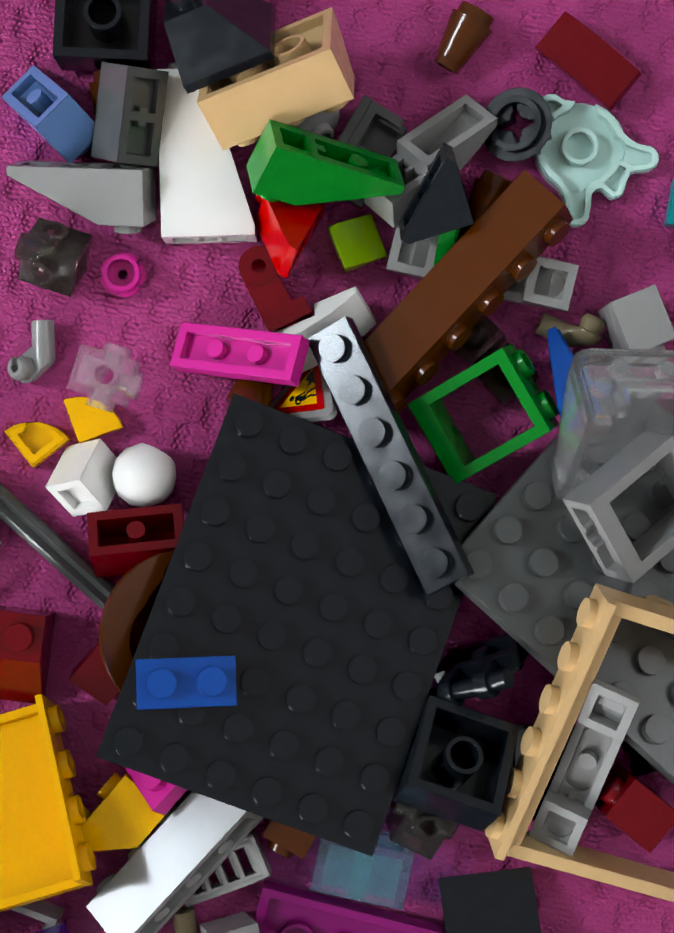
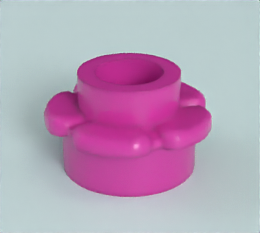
M120 252L117 255L109 256L101 266L103 275L101 283L110 294L118 293L121 297L133 296L138 292L139 285L145 282V267L137 262L138 258L134 254ZM120 271L127 272L125 279L119 278Z

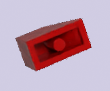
M256 194L254 202L261 206L255 225L278 275L287 279L321 221L328 202L295 206L282 201L270 202Z

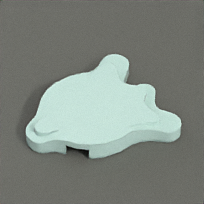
M547 94L543 98L548 102L555 119L552 122V139L543 146L541 154L533 156L536 168L543 179L558 192L561 201L566 205L574 220L569 224L570 228H579L588 221L592 194L594 192L602 193L608 200H617L622 196L629 176L652 171L659 162V154L652 146L639 144L631 140L624 133L618 120L598 104L592 106L585 103H575L576 101L565 100L556 94Z

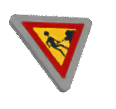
M319 365L302 373L298 387L287 385L270 406L308 422L332 420L337 415L336 401Z

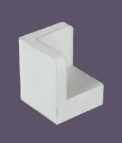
M101 439L70 445L64 450L45 487L73 517L86 515L90 512L106 511L116 493L113 487L112 471L117 457Z

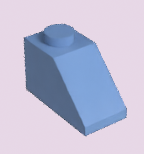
M34 65L1 97L68 163L71 164L78 156L84 155L92 147L95 122L66 91Z

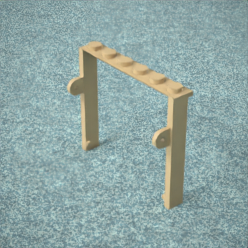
M596 583L590 597L584 598L579 606L576 617L577 627L571 641H566L561 647L557 661V673L552 684H547L541 693L539 714L533 727L529 726L523 734L521 755L515 768L510 769L501 815L485 829V835L489 839L495 859L504 861L505 857L509 856L674 902V872L579 846V843L571 857L528 836L530 833L527 831L621 619L623 618L674 634L673 603L654 595H647L644 599Z

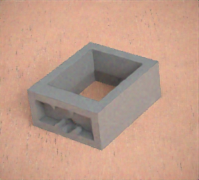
M643 431L562 498L606 576L635 583L674 549V509L632 544L610 505L612 500L654 465L657 467L674 499V435Z

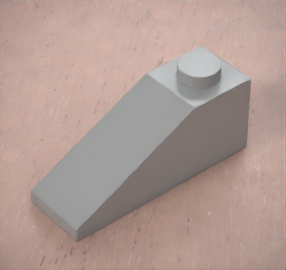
M22 160L6 166L7 176L97 225L114 226L115 233L142 232V227L157 220L155 167L98 162H72L70 164L63 161Z

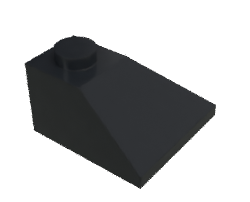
M166 0L163 23L183 87L187 94L274 59L275 9L271 3L263 0Z

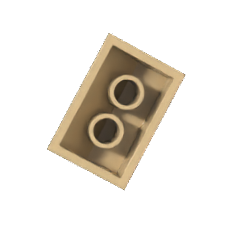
M330 7L275 30L274 59L199 89L197 103L222 150L236 145L245 147L255 143L260 139L269 119L296 127L306 117L322 111L325 113L335 112L343 108L349 100L354 99V73L333 8Z

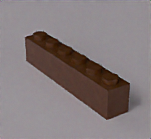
M525 169L364 341L398 414L407 403L406 397L418 384L424 385L434 377L439 369L438 363L449 351H455L462 347L472 333L471 328L483 315L489 316L495 312L504 300L503 294L515 281L520 282L528 277L537 264L536 259L548 246L553 247L557 245L570 229L569 224L574 219L566 205Z

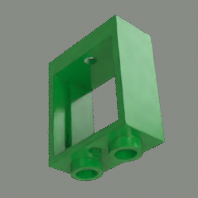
M513 343L499 349L408 403L409 408L442 465L456 484L550 432L559 425L556 416L559 415L556 403L546 390L540 392L531 376L535 374L531 360L522 349L517 351ZM499 365L534 426L475 459L441 398Z

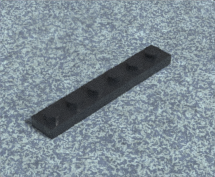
M344 316L307 340L310 342L309 346L419 580L426 594L433 595L474 574V571L353 318Z

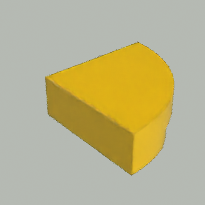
M73 397L63 400L79 443L87 442L124 428L117 414L97 400L86 397Z
M41 422L19 423L4 431L32 468L39 466L71 440L59 428Z

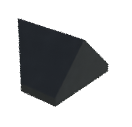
M444 142L399 221L400 238L408 244L474 224L467 192L452 146Z

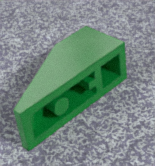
M269 119L246 165L252 193L258 194L261 198L270 202L282 201L295 206L402 194L405 188L396 159Z

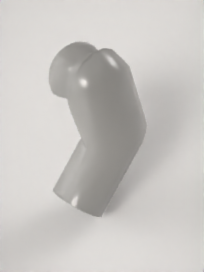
M54 320L31 321L32 346L21 356L10 359L7 369L11 378L22 383H30L36 381L54 364L56 359Z

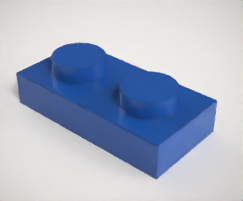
M235 656L135 660L137 710L237 706Z

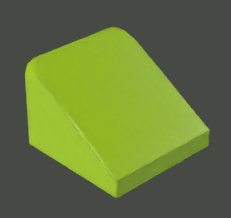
M371 214L328 226V233L345 274L387 257Z

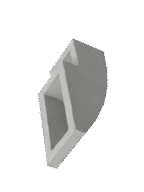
M465 94L397 140V154L392 158L397 160L405 184L402 194L364 198V203L393 228L397 227L443 142L452 146L459 170H461L495 129L498 118Z

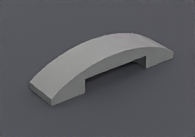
M398 225L395 230L386 270L422 280L435 266L434 260L439 235L408 244L401 240ZM539 256L536 259L537 264L530 275L520 282L515 281L503 294V301L568 312L579 265Z
M594 679L528 836L571 857L573 856L639 706L640 698L601 680Z

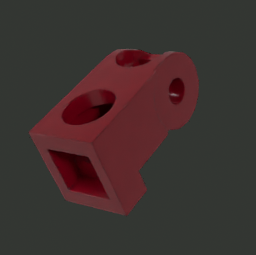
M251 247L242 254L238 267L240 275L269 332H277L313 316L303 295L291 300L266 247Z

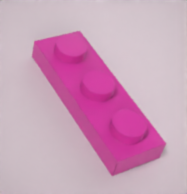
M182 322L170 366L179 372L298 387L310 342L302 335Z

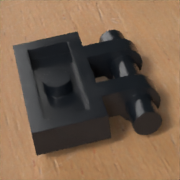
M508 633L450 649L438 665L434 676L438 685L437 687L430 688L428 697L431 695L460 706L464 703L465 699L478 696V698L485 700L499 695L500 690L513 687V674L523 668L524 660L529 653Z

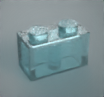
M381 831L373 856H369L319 838L310 890L403 910L414 858L412 844L405 843L406 838L402 835Z

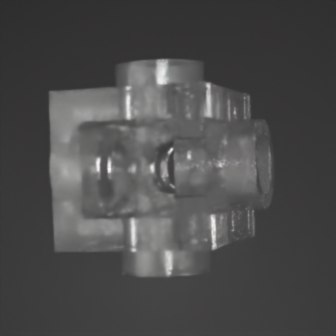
M108 342L104 343L103 350L81 344L67 389L87 395L86 405L112 413L115 404L127 408L130 399L137 400L142 388L144 374L138 372L140 363L130 359L132 352L130 349ZM113 371L114 376L112 381L108 384H105V375L108 372Z

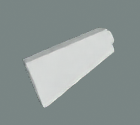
M176 62L170 63L168 69H157L169 72L159 148L161 238L165 244L257 242L255 224L230 148L222 150L197 103L199 90L187 94L183 87Z

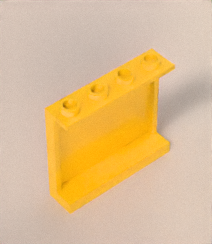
M43 694L35 695L36 704L0 714V912L93 885L91 871L96 869V859L90 842H84L80 825L86 822V814L80 796L74 795L71 778L76 776V768L70 750H64L61 733L66 731L65 717L60 705H55Z

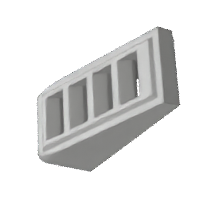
M255 828L228 856L235 875L228 877L221 863L215 870L219 882L211 884L208 877L202 884V889L195 891L185 902L186 907L243 888L271 876L272 868ZM244 848L252 866L251 868L244 870L236 852L238 849Z

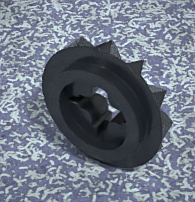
M508 89L497 95L486 108L498 119L497 126L484 143L493 155L503 161L523 163L524 160L532 156L540 155L543 146L552 139V122L555 119L548 102L539 93L531 89ZM518 112L522 119L533 122V124H529V127L522 129L520 141L515 133L504 130L508 126L515 124Z

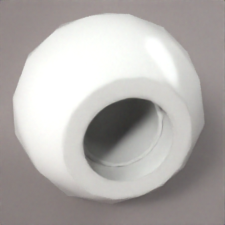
M144 443L126 448L115 459L112 471L113 487L118 496L128 504L137 507H149L163 503L173 492L177 477L175 462L172 458L161 450Z

